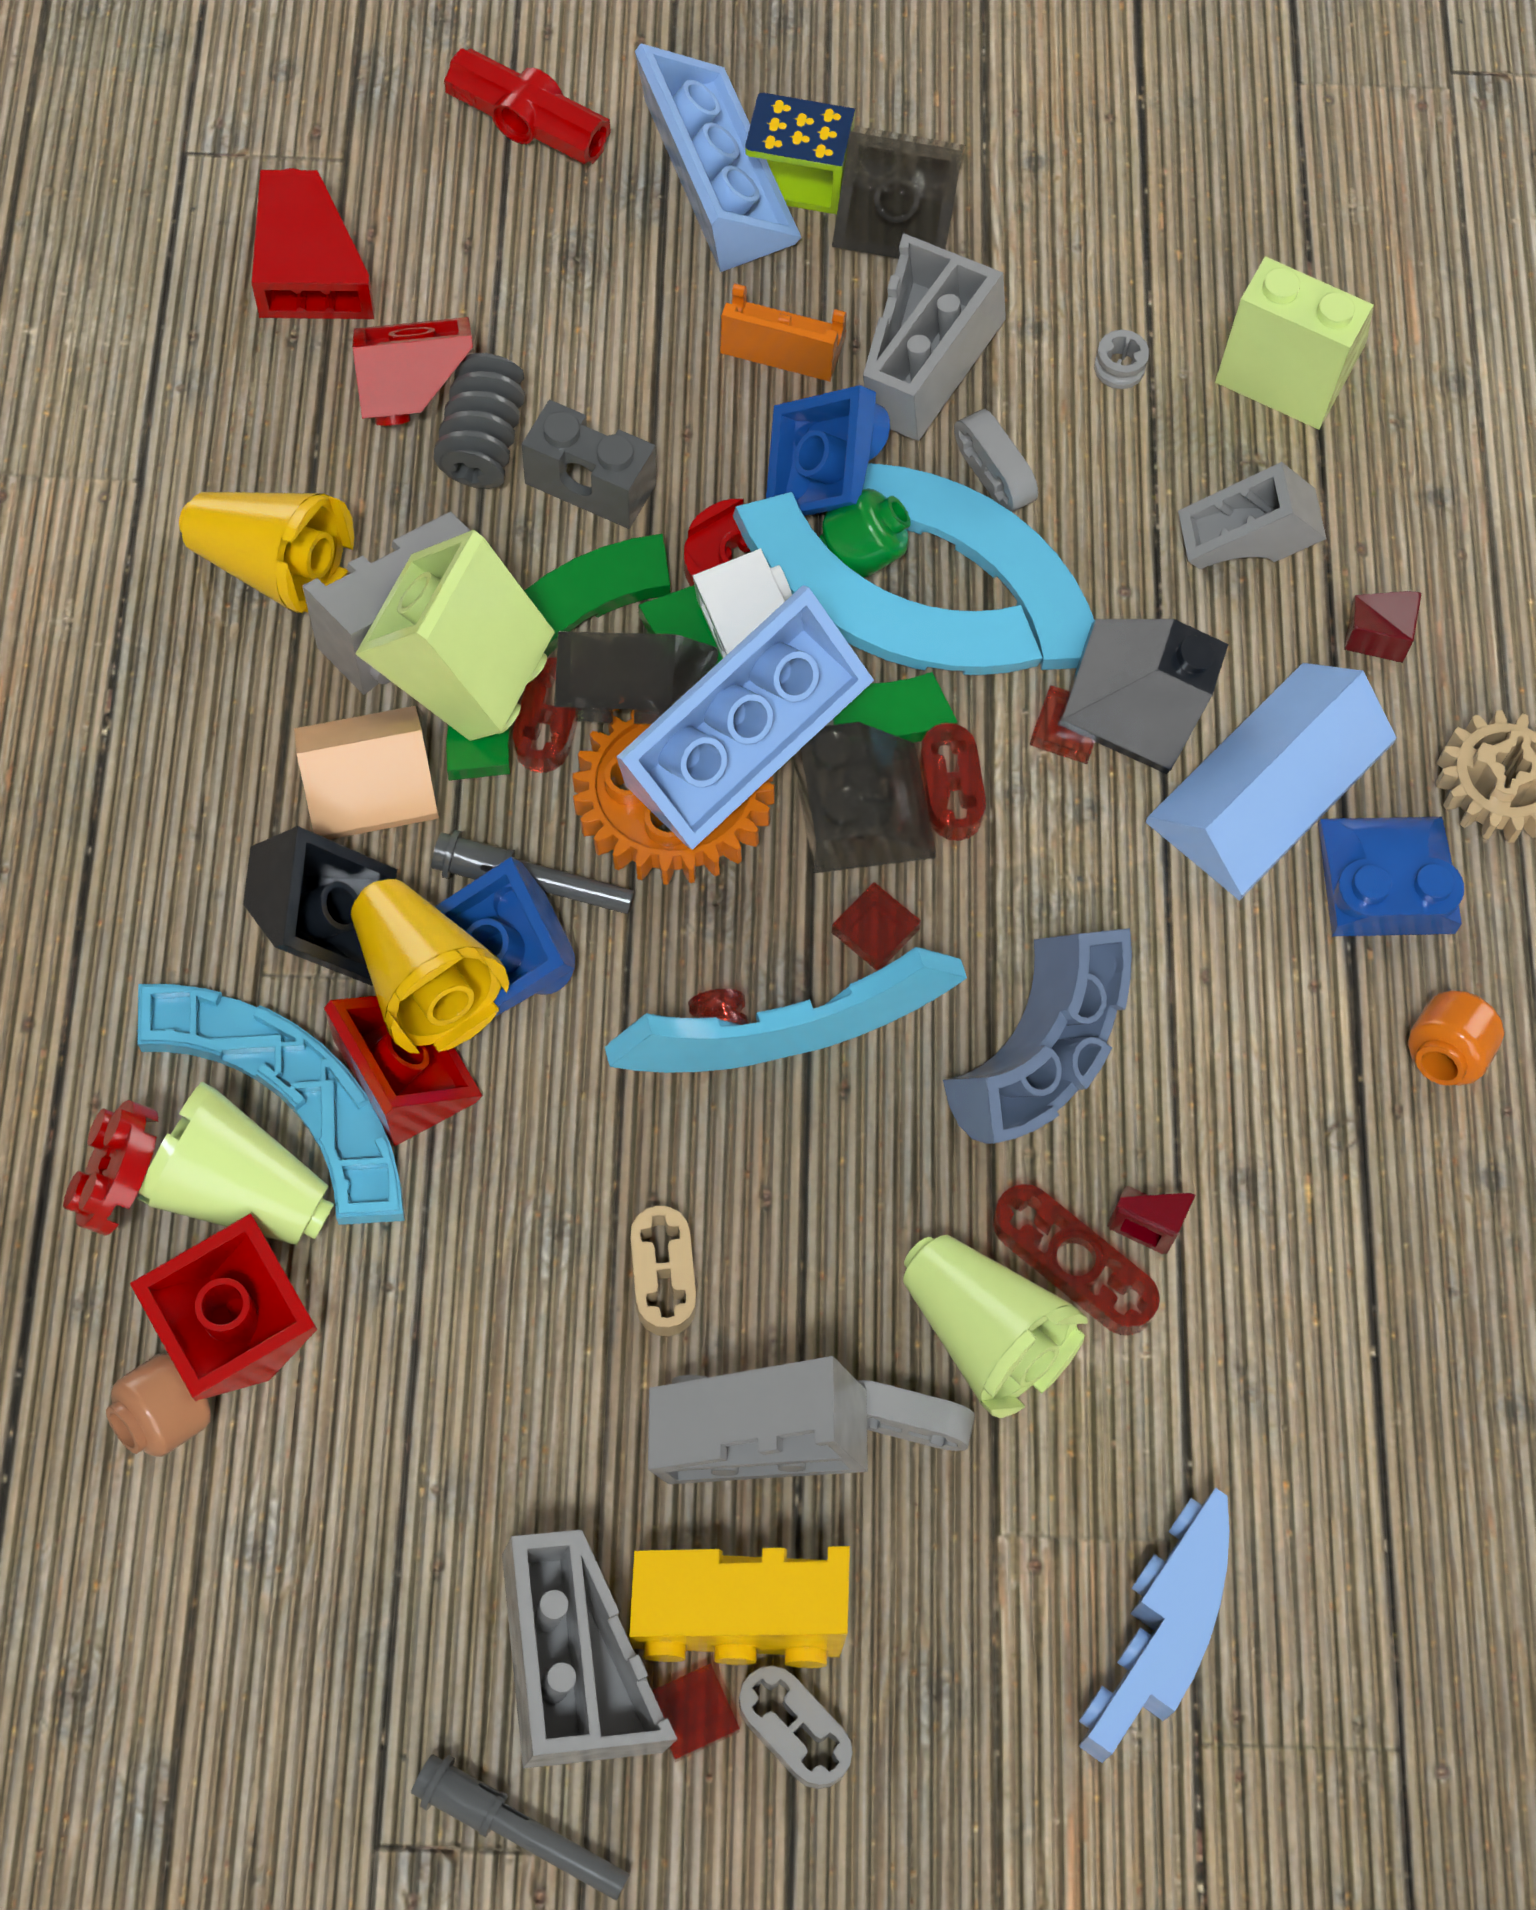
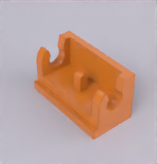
M734 283L732 304L726 303L721 315L720 353L831 382L846 337L847 313L834 309L832 323L750 303L746 301L747 287Z

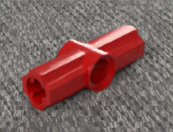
M461 48L451 59L448 73L444 79L445 92L492 116L497 128L512 141L519 144H529L535 138L583 164L588 162L594 164L603 153L606 140L611 133L610 119L563 96L558 84L542 70L534 67L526 68L520 74L471 48L468 50Z

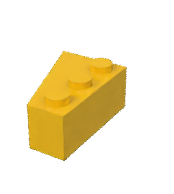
M850 1546L828 1547L827 1560L787 1558L786 1548H762V1557L723 1555V1551L720 1549L634 1551L630 1644L633 1649H644V1659L657 1662L685 1661L686 1651L714 1652V1662L727 1665L755 1664L757 1654L785 1655V1665L790 1667H826L827 1657L840 1658L848 1634Z

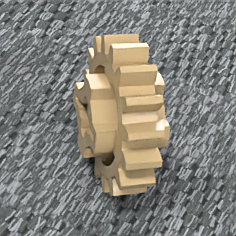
M1498 710L1495 712L1489 725L1479 715L1473 716L1465 730L1459 727L1455 729L1447 743L1448 746H1445L1438 759L1437 765L1443 769L1436 780V787L1451 790L1443 806L1446 810L1461 807L1465 812L1460 821V825L1463 828L1468 827L1474 821L1483 824L1482 838L1489 839L1496 829H1502L1508 843H1514L1523 828L1532 838L1536 837V732L1528 729L1529 719L1526 714L1522 713L1516 723L1511 724L1507 723L1503 710Z

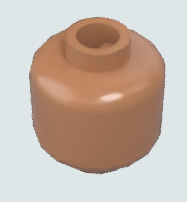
M163 1353L155 1355L118 1379L111 1390L112 1405L106 1409V1416L114 1433L129 1451L138 1454L143 1450L145 1453L156 1457L169 1454L203 1431L211 1419L208 1398L195 1401L169 1354Z

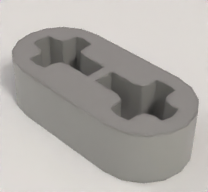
M982 409L956 421L954 434L960 452L993 500L1011 512L1036 501L1038 487L1030 466L991 412Z
M857 1380L866 1389L867 1430L944 1450L965 1451L968 1449L975 1420V1413L969 1408L955 1402L874 1381Z
M767 1666L758 1668L749 1674L742 1684L738 1702L740 1715L746 1725L795 1779L805 1786L822 1789L831 1787L839 1782L850 1766L853 1753L850 1738L845 1730L800 1681L786 1669ZM762 1684L771 1691L780 1684L786 1689L787 1693L782 1704L785 1710L795 1719L789 1727L772 1711L766 1713L763 1717L755 1713L753 1709L758 1703V1695L754 1689ZM803 1728L818 1743L823 1742L827 1737L832 1739L837 1745L831 1756L837 1765L836 1768L830 1772L822 1765L816 1766L812 1771L807 1769L802 1762L808 1750L795 1734Z

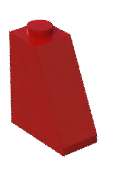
M295 168L260 170L251 281L259 318L374 319L375 308L369 273L318 170H299Z

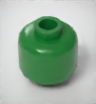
M867 488L862 490L856 504L828 511L825 514L822 523L823 533L819 538L846 566L861 577L867 578L906 553L909 543L907 528L910 527L911 521L906 508L896 497L889 496L886 498L879 491Z

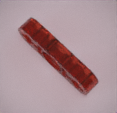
M1021 1184L1007 1189L1001 1195L993 1214V1229L998 1239L1113 1333L1133 1335L1143 1331L1150 1324L1158 1310L1160 1296L1155 1282L1145 1272L1042 1189L1033 1185ZM1027 1206L1034 1208L1037 1214L1033 1222L1046 1235H1049L1054 1224L1062 1229L1053 1236L1046 1253L1037 1248L1044 1236L1037 1229L1026 1224L1018 1230L1010 1224L1014 1215L1010 1207L1020 1212ZM1075 1243L1087 1248L1093 1257V1269L1081 1276L1066 1273L1057 1261V1251L1062 1246ZM1105 1266L1113 1271L1107 1281L1111 1288L1122 1295L1132 1289L1141 1296L1136 1305L1142 1312L1141 1314L1133 1309L1128 1310L1124 1315L1117 1312L1114 1306L1118 1297L1104 1284L1097 1295L1088 1290L1097 1283Z

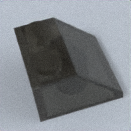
M855 126L850 131L832 247L899 259V245L904 233L946 250L966 145Z
M558 631L554 707L575 711V722L611 725L613 724V713L634 714L635 725L650 726L716 665L718 661V648L676 634Z
M861 722L825 726L795 754L794 766L813 874L936 858V848L915 743Z

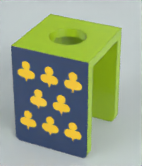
M759 93L757 95L745 144V154L749 157L767 160L787 206L839 214L851 160L855 108L769 93Z

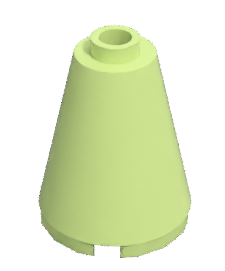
M201 1082L179 1112L183 1117L177 1123L171 1135L167 1133L148 1168L137 1199L149 1207L225 1227L251 1213L263 1235L267 1238L294 1245L299 1243L304 1234L316 1239L334 1206L332 1202L324 1199L329 1185L216 1088Z
M942 1235L935 1239L932 1237L922 1239L909 1251L904 1260V1266L907 1268L903 1277L904 1285L981 1405L992 1416L1004 1418L1026 1407L1017 1397L1032 1385L1042 1394L1067 1368L1084 1341L1085 1334L1077 1328V1324H1088V1320L1076 1306L949 1235Z

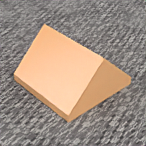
M416 706L294 728L296 754L313 833L331 840L439 819Z

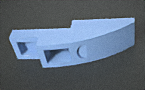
M1217 1488L1212 1491L1202 1505L1190 1498L1168 1531L1179 1539L1165 1561L1156 1554H1153L1131 1588L1142 1596L1131 1612V1615L1154 1631L1152 1634H1149L1141 1627L1138 1629L1117 1661L1119 1665L1128 1670L1117 1688L1112 1693L1104 1686H1101L1079 1719L1080 1723L1089 1728L1079 1747L1101 1763L1113 1754L1142 1707L1162 1721L1166 1720L1176 1711L1195 1677L1210 1642L1222 1600L1228 1564L1230 1532L1228 1497Z

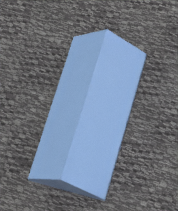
M641 43L635 50L645 102L720 272L795 245L800 240L801 235L767 160L749 157L745 154V144L750 123L725 68Z
M801 586L616 756L625 786L692 850L874 681L809 587Z
M1302 663L1147 817L1146 823L1240 901L1394 744L1397 737L1364 671Z

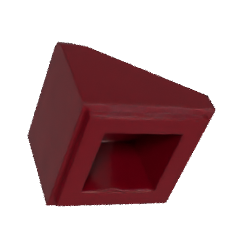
M1400 591L1355 595L1344 650L1403 663L1414 641L1422 593Z
M1126 1186L1107 1226L1110 1227V1230L1160 1254H1167L1182 1227L1196 1195L1192 1193L1147 1195Z

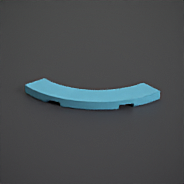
M868 463L863 490L870 488L879 491L886 498L889 496L896 497L904 505L910 517L911 525L907 528V531L920 535L922 532H928L955 544L956 551L975 562L993 578L998 577L1017 600L1016 606H1022L1043 657L1040 662L1041 670L1077 668L1091 624L1095 620L1074 576L1058 554L1035 530L1002 505L963 484L932 473L906 467Z
M792 492L735 507L733 518L750 551L753 552L761 548L770 568L780 565L792 595L803 585L809 587L846 641L860 650L914 669L926 670L927 667L963 671V675H987L1019 671L1037 667L1043 658L1021 605L985 611L949 610L906 600L864 579L846 566L817 536L802 514Z
M915 947L882 969L849 984V987L823 1006L813 1009L809 999L785 1007L757 1012L756 1023L743 1025L720 1020L717 1017L680 1018L646 1013L605 1046V1051L610 1067L634 1071L663 1073L703 1072L750 1066L823 1049L875 1030L933 1001L967 979L961 959Z
M138 984L137 1044L141 1052H170L216 1061L239 1070L279 1096L298 1115L312 1134L323 1154L334 1191L338 1225L405 1221L400 1178L393 1150L383 1125L365 1091L346 1066L320 1041L297 1024L260 1005L255 1007L240 1000L222 996V993L218 991L175 984Z

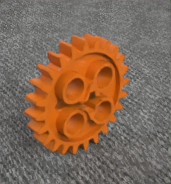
M679 694L677 700L680 699L684 694ZM653 696L651 712L644 713L639 706L632 702L629 704L630 720L627 722L612 714L607 717L610 735L597 731L590 733L593 751H579L578 760L581 771L573 773L572 776L574 792L578 793L573 796L575 813L582 816L580 822L583 836H594L595 853L598 856L614 849L612 855L616 870L619 871L628 863L634 861L636 862L638 880H643L652 868L660 869L663 884L668 885L674 870L682 869L688 882L695 883L696 867L705 865L709 872L714 876L720 875L719 858L724 855L729 860L739 864L742 861L741 845L739 842L755 847L759 844V829L757 826H769L770 807L768 805L775 803V785L770 783L773 781V775L693 850L688 848L672 831L659 830L658 827L663 825V823L630 790L618 788L624 784V780L616 757L668 710L659 696Z

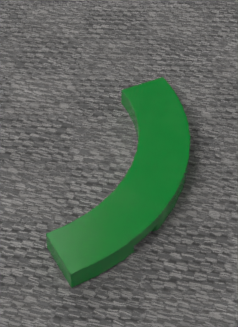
M663 533L631 538L600 547L552 570L524 590L555 631L544 651L547 658L567 639L568 632L592 616L598 618L625 605L670 594V580ZM513 724L501 734H493L469 741L448 725L446 739L448 780L510 774L509 751Z
M694 585L638 605L639 617L653 642L669 663L679 673L684 672L694 683H697L723 659L698 604ZM933 672L904 680L871 683L833 718L834 730L816 736L809 742L830 746H841V742L879 743L880 747L898 746L926 741L956 732L958 721Z

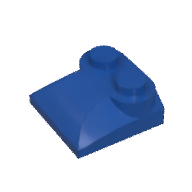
M858 385L774 405L766 498L792 492L804 516L856 504L863 490L868 461L880 453L888 440L890 432L889 415L883 406L875 403L876 392Z
M1442 817L1320 819L1318 829L1332 937L1456 934L1462 925L1459 904L1464 896V882L1458 870L1452 865Z
M512 857L508 858L435 906V908L495 954L504 965L509 980V987L507 993L502 986L494 1001L499 1009L495 1017L535 993L540 995L555 993L570 980L575 969L574 950L545 892L522 862Z

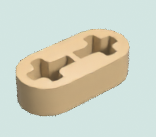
M654 1206L641 1212L631 1226L630 1241L636 1311L639 1321L648 1331L659 1336H672L681 1333L689 1327L695 1317L696 1288L691 1236L687 1220L679 1211L668 1206ZM657 1225L665 1226L667 1235L679 1237V1239L669 1241V1262L656 1263L653 1243L642 1242L641 1240L650 1238L653 1227ZM670 1278L673 1298L677 1300L684 1299L685 1303L675 1305L674 1316L669 1318L661 1317L659 1307L647 1305V1303L657 1301L658 1279Z

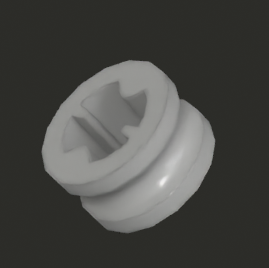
M1115 330L1106 334L1099 342L1095 358L1094 370L1096 376L1103 384L1111 388L1127 389L1135 386L1145 374L1149 358L1147 342L1140 335L1129 330ZM1113 354H1122V360L1128 356L1132 359L1130 365H1121V359L1115 363L1111 358Z

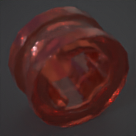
M714 989L699 993L688 1001L689 1013L694 1017H717L720 1020L737 1024H749L748 1017L744 1013H740L745 1007V995L741 991Z

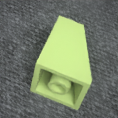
M1265 256L1240 300L1215 383L1319 430L1365 347L1374 304Z
M471 530L411 554L355 654L469 741L493 734H501L514 723L521 709L518 700L526 685L533 681L544 668L547 661V655L544 651L555 631L485 538L477 531Z

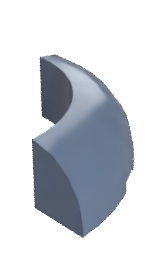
M1130 928L1034 939L1035 958L1032 988L1027 1006L1014 1033L1006 1044L983 1065L961 1076L943 1080L948 1105L958 1125L971 1139L986 1144H995L1031 1133L1059 1116L1057 1111L1078 1090L1089 1087L1112 1050L1107 1041L1114 1025L1117 1010H1125L1127 1005L1132 959Z

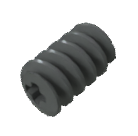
M472 353L467 355L455 369L454 382L449 390V401L444 409V420L439 428V440L434 447V460L441 471L463 485L479 489H492L504 483L505 470L503 467L510 460V450L508 448L514 443L515 430L513 428L519 424L520 411L518 409L524 404L525 392L520 386L524 380V372L514 362L494 354Z

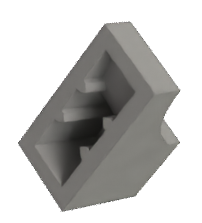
M1283 462L1178 510L1188 562L1198 569L1231 559L1247 557L1269 558L1271 561L1276 562L1326 539L1315 488Z

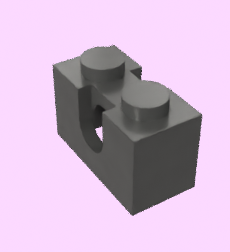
M550 399L521 444L525 484L627 529L631 528L656 486V445L619 429L616 434L608 436L587 427V417L585 414ZM577 463L592 472L591 487L581 485L573 480L566 472L567 464Z

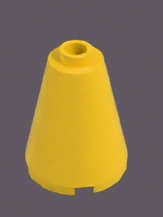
M201 492L183 507L179 517V529L182 533L183 542L188 549L292 612L309 613L302 585L318 578L327 586L343 578L348 573L346 568L339 565L343 547L353 550L354 528L352 516L345 502L324 493Z
M397 879L376 881L366 886L352 906L351 917L387 1031L394 1042L409 1053L420 1054L415 1046L433 1044L436 1050L441 1052L452 1049L474 1037L493 1020L499 1011L494 1001L501 986L506 993L508 991L509 980L504 965L495 954L404 882Z

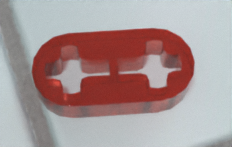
M560 657L548 658L539 675L525 687L521 709L514 726L513 741L518 762L533 772L547 773L556 770L565 762L569 755L584 699L583 676L580 669L572 661ZM555 680H562L565 682L566 689L560 690L555 706L548 705L547 688H551ZM542 724L550 725L551 742H546L543 750L532 749V741L538 739Z
M943 723L936 725L926 733L922 740L919 762L928 819L932 829L939 836L948 840L961 841L972 837L979 831L986 810V796L977 744L973 735L966 728L958 724ZM948 745L952 753L958 755L954 772L947 773L945 758L943 755L938 754L940 746ZM950 791H958L960 805L963 809H967L965 818L955 819L953 811L947 809Z

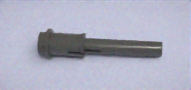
M454 830L452 835L441 832L435 845L431 868L442 871V878L450 879L451 875L455 874L476 880L508 858L516 859L515 850H506L462 838V831ZM516 859L523 863L546 893L624 914L629 913L634 890Z
M434 1754L429 1757L411 1790V1794L421 1799V1808L427 1811L432 1805L477 1830L485 1838L492 1830L617 1901L628 1881L629 1873L506 1804L508 1794L495 1790L453 1766L455 1762L454 1757L447 1755L444 1760Z

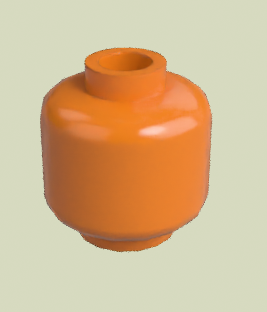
M1451 990L1437 994L1427 1003L1411 1029L1408 1047L1417 1068L1430 1081L1440 1085L1461 1086L1474 1083L1486 1073L1501 1047L1505 1032L1500 1016L1484 999L1469 992Z

